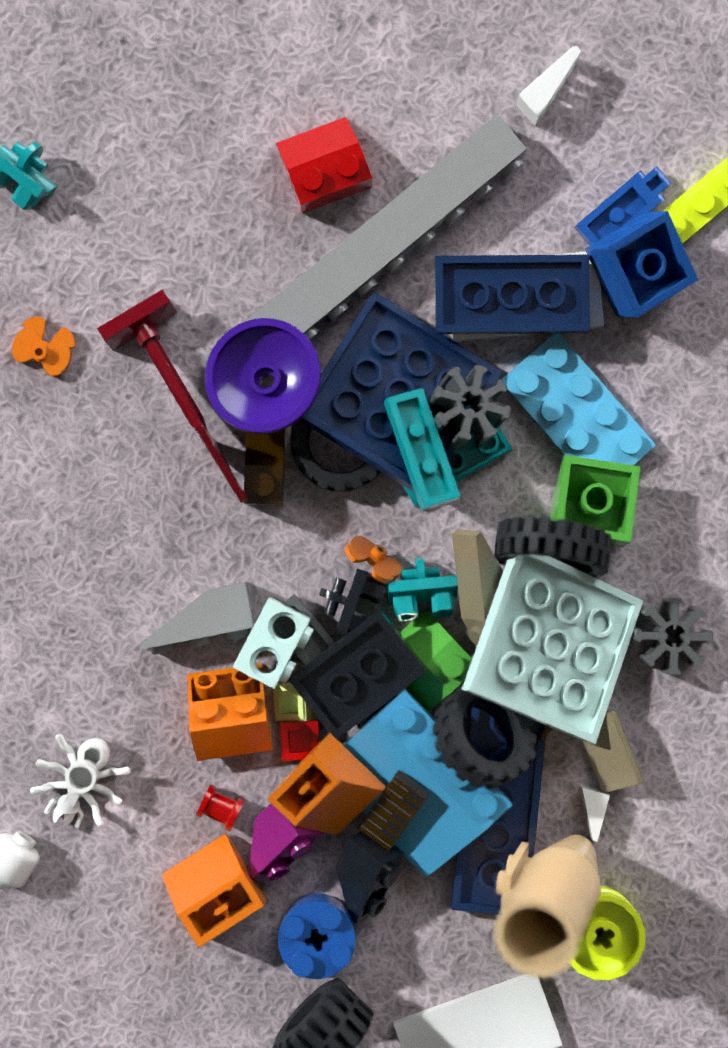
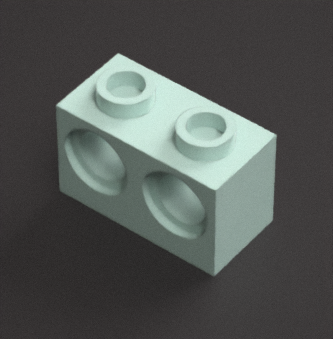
M271 597L268 598L233 668L273 689L278 681L286 684L296 663L290 661L296 647L304 649L314 630L307 626L311 618ZM280 616L290 617L295 623V633L289 638L278 636L274 630V623ZM271 651L275 654L278 661L275 670L264 672L259 669L256 663L259 652Z

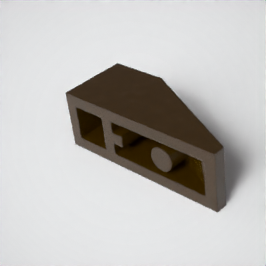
M286 428L265 434L247 432L244 493L248 500L244 501L245 505L284 506Z

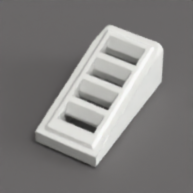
M577 46L570 48L519 94L516 106L534 126L540 122L574 69L581 53Z

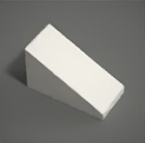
M580 785L589 834L593 841L598 842L610 795L607 792Z

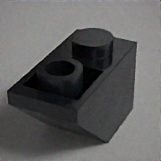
M362 831L348 837L335 866L349 916L355 924L369 916L376 917L383 910L387 903L385 895L389 887L395 883L400 875L401 870L398 867L405 854L395 845L392 846L390 851L386 850Z

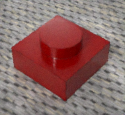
M319 719L280 722L282 761L303 760L320 743Z

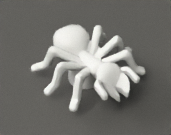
M62 734L56 735V740L61 749L67 753L71 766L67 769L58 762H47L41 759L37 760L36 765L44 769L58 771L65 776V781H53L41 786L32 787L30 794H40L52 789H67V794L50 800L44 813L48 814L53 805L57 803L53 813V822L56 823L59 817L64 814L62 827L70 824L77 813L78 818L74 825L76 829L79 828L84 817L79 797L83 796L92 809L93 819L97 827L100 828L104 824L100 814V807L89 791L92 789L103 793L111 802L119 806L123 802L122 799L117 797L112 789L97 784V782L101 778L112 775H128L131 770L129 767H112L100 771L110 759V749L107 743L100 738L86 740L79 747L76 758L73 747L67 744Z

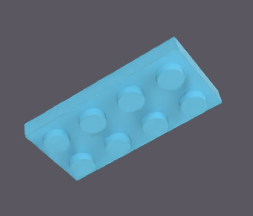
M554 333L501 379L511 396L563 456L569 455L634 465L656 446L560 333Z

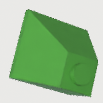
M425 609L400 634L428 669L425 674L406 687V689L429 711L465 681L472 658Z

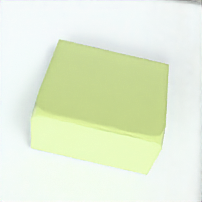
M290 682L286 684L277 683L273 689L275 721H311L318 719Z

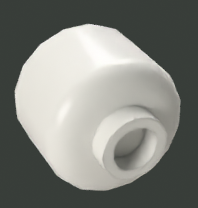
M16 831L14 835L10 833L0 834V889L9 891L11 887L19 888L24 886L39 864L40 855L34 848L36 841L22 831Z

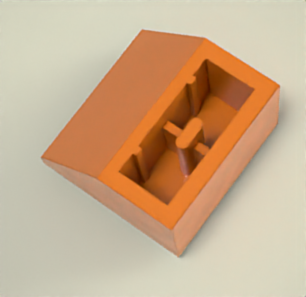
M262 663L257 664L259 669L263 671ZM233 667L187 674L189 733L197 761L273 750L271 722L264 683Z
M329 733L283 779L267 800L294 826L337 835L386 786Z
M224 833L161 874L177 915L198 948L262 908L267 898L257 880L251 879L247 864L227 833Z

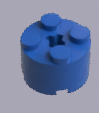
M310 893L301 896L288 907L281 920L278 933L280 955L296 976L309 979L331 977L350 963L355 948V923L349 916L347 906L338 899L324 893ZM318 929L320 934H324L323 941L316 942V939L311 937V931Z

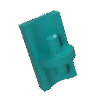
M16 142L11 150L5 145L0 147V188H5L10 178L19 183L11 199L23 210L33 209L42 197L51 196L58 187L42 175L48 168V164L40 159L43 153V146L37 142L31 143L27 148L20 142Z
M423 557L415 558V569L401 570L402 580L388 583V605H393L398 621H409L418 618L417 602L431 601L433 617L440 618L453 615L454 599L458 589L457 575L440 577L439 567L425 568Z

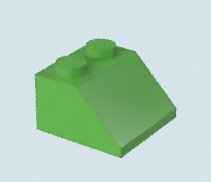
M564 455L552 499L550 519L555 521L563 519L568 523L575 521L582 523V526H594L595 529H602L605 533L611 535V546L621 548L631 543L641 466Z

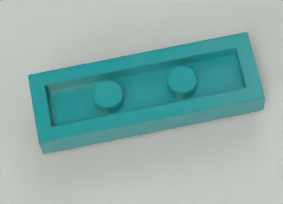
M423 388L386 398L384 405L420 510L423 511L457 501L460 498V494Z

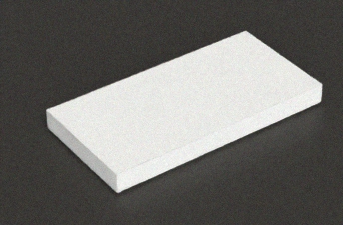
M527 974L393 1021L402 1048H557L563 1046L539 977Z

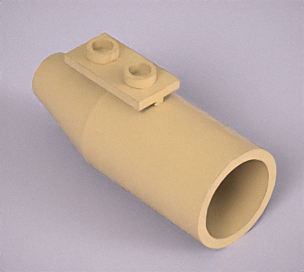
M569 835L538 852L532 858L528 857L529 843L521 842L515 854L508 856L506 870H500L496 893L502 895V911L495 924V942L500 954L507 963L524 974L535 977H548L566 969L575 957L599 901L601 885L596 851L592 842L581 835Z

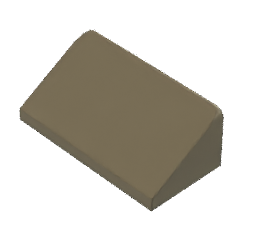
M615 710L606 711L596 744L582 741V744L603 792H611L634 786L644 781L617 712Z

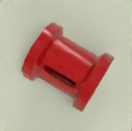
M210 784L196 816L201 818L205 815L225 825V830L230 832L245 800L241 798L234 800L216 791V786Z

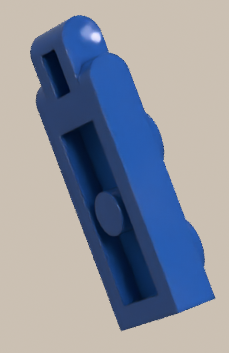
M658 166L646 176L640 170L581 220L574 229L590 246L641 214L654 210L665 200L661 193L672 183Z

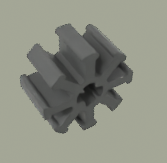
M475 365L466 376V385L459 373L460 368L455 367L448 371L440 382V386L435 388L427 402L430 409L433 407L447 411L444 414L438 413L434 418L438 433L452 423L456 425L454 439L449 443L450 447L462 449L471 439L470 431L477 441L476 446L481 447L491 440L497 433V429L509 417L510 406L501 407L490 403L492 401L497 402L507 391V387L502 380H498L493 387L486 391L480 389L482 378L487 372V368ZM462 404H463L464 406H469V405H471V406L474 408V410H472L471 408L465 410V409L463 408Z
M664 597L665 620L656 612L654 605L646 604L641 608L639 614L646 616L655 626L654 630L645 631L634 628L631 640L641 642L642 639L654 640L655 643L645 653L638 654V658L644 664L653 667L655 665L654 661L664 653V667L661 668V671L669 675H680L678 652L688 660L687 664L689 666L698 668L705 661V658L698 656L689 646L690 641L712 644L713 631L702 629L701 632H690L689 628L700 617H705L706 613L699 606L690 605L688 607L689 610L679 619V604L682 603V599ZM677 627L678 631L675 634L678 639L677 643L667 642L666 644L665 640L668 635L665 630L667 628L676 629Z

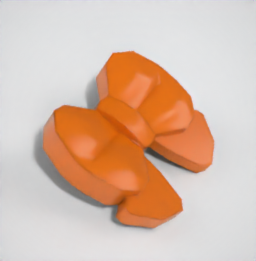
M31 317L24 321L22 325L25 328L17 334L12 344V355L19 363L36 360L42 363L46 373L51 377L61 376L70 365L72 358L71 348L76 347L74 335L66 327H62L54 335L50 343L43 341L46 320L43 317Z
M355 536L344 548L346 556L352 562L361 563L367 561L369 565L373 566L371 575L381 583L388 584L391 581H395L401 573L402 566L396 559L386 556L388 552L383 546L378 544L374 546L371 541L363 536Z

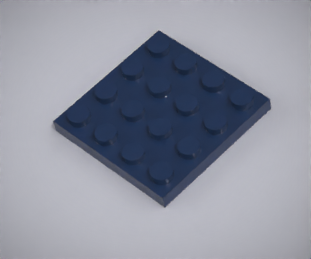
M373 291L322 371L317 397L311 408L299 421L414 492L384 405L386 398L423 388L428 401L429 396L437 386H440V382L448 371L459 367V373L467 385L465 378L475 365L487 368L480 389L486 391L494 386L502 371L443 334L435 335L434 328ZM462 404V406H463V408H464L465 410L470 409V408H471L472 410H474V408H473L471 405H469V406H464V405ZM433 407L430 409L433 419L438 413L444 414L447 412ZM453 423L443 428L439 433L448 461L456 448L449 445L454 439L456 425Z

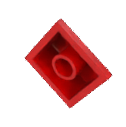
M346 117L276 143L302 214L372 188L373 178L359 141Z

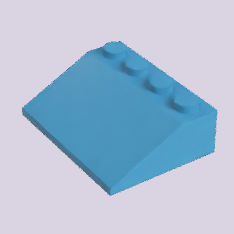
M405 688L390 699L342 745L386 787L396 772L401 770L431 792L394 844L405 853L404 856L427 878L487 830L512 806V803L499 787L494 789H487L486 786L481 788L473 787L470 781H461L455 776L456 772L452 768L448 769L443 763L445 758L442 752L438 753L435 747L437 736L433 735L432 728L436 720ZM382 792L363 810V812L366 815L369 813L373 805L376 803Z

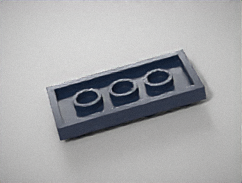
M589 254L435 256V335L590 332Z

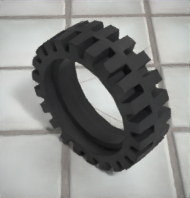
M513 517V519L507 518L499 522L494 555L501 565H506L508 558L514 556H550L592 577L604 576V574L608 573L612 537L602 529H595L591 525L582 526V523L575 521L568 523L563 519L555 521L546 517H541V519H536L535 517H525V519Z

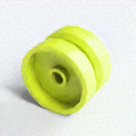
M601 886L599 901L575 957L571 962V966L578 973L593 980H613L627 974L639 962L645 948V928L638 912L620 892L606 886ZM602 927L604 931L600 935H596L595 931Z

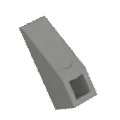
M244 582L206 590L139 644L140 650L151 648L152 655L174 651V643L188 641L189 648L211 644L210 636L225 633L226 640L249 636L248 629L254 627L255 618L248 583Z

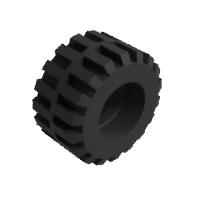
M340 978L332 979L318 987L297 1007L278 1032L272 1048H356L367 1033L374 1013Z

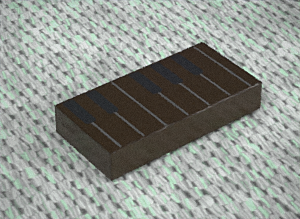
M398 770L358 829L390 851L431 792L401 770Z

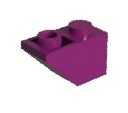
M270 803L254 820L249 866L251 879L269 878L271 881L282 878L290 871L289 866L295 860L311 852L313 849L312 844L324 833L294 826Z

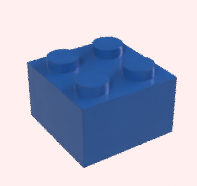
M668 211L645 212L585 248L616 316L638 318L698 281Z

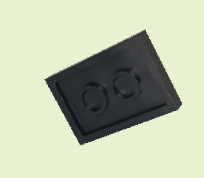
M380 608L293 674L288 680L328 732L338 739L420 678L428 669Z

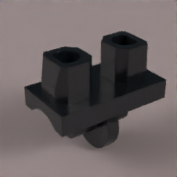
M357 568L348 597L342 595L347 581L338 577L335 579L332 591L321 588L319 595L328 598L324 613L335 616L339 603L345 604L335 634L345 636L366 620L369 616L355 612L359 597L380 604L386 585L373 577L367 576V571Z

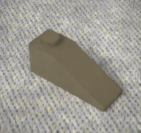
M456 529L452 533L461 618L469 630L468 636L470 640L477 646L503 570L481 531Z

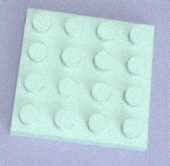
M520 555L508 558L462 690L586 743L596 744L643 600L550 556Z

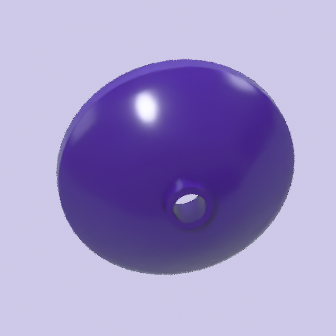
M272 318L248 320L227 331L213 347L205 369L206 392L216 412L235 428L256 434L277 432L299 421L313 405L321 383L320 361L310 340L295 326ZM273 377L274 383L271 387H262V382L265 378Z

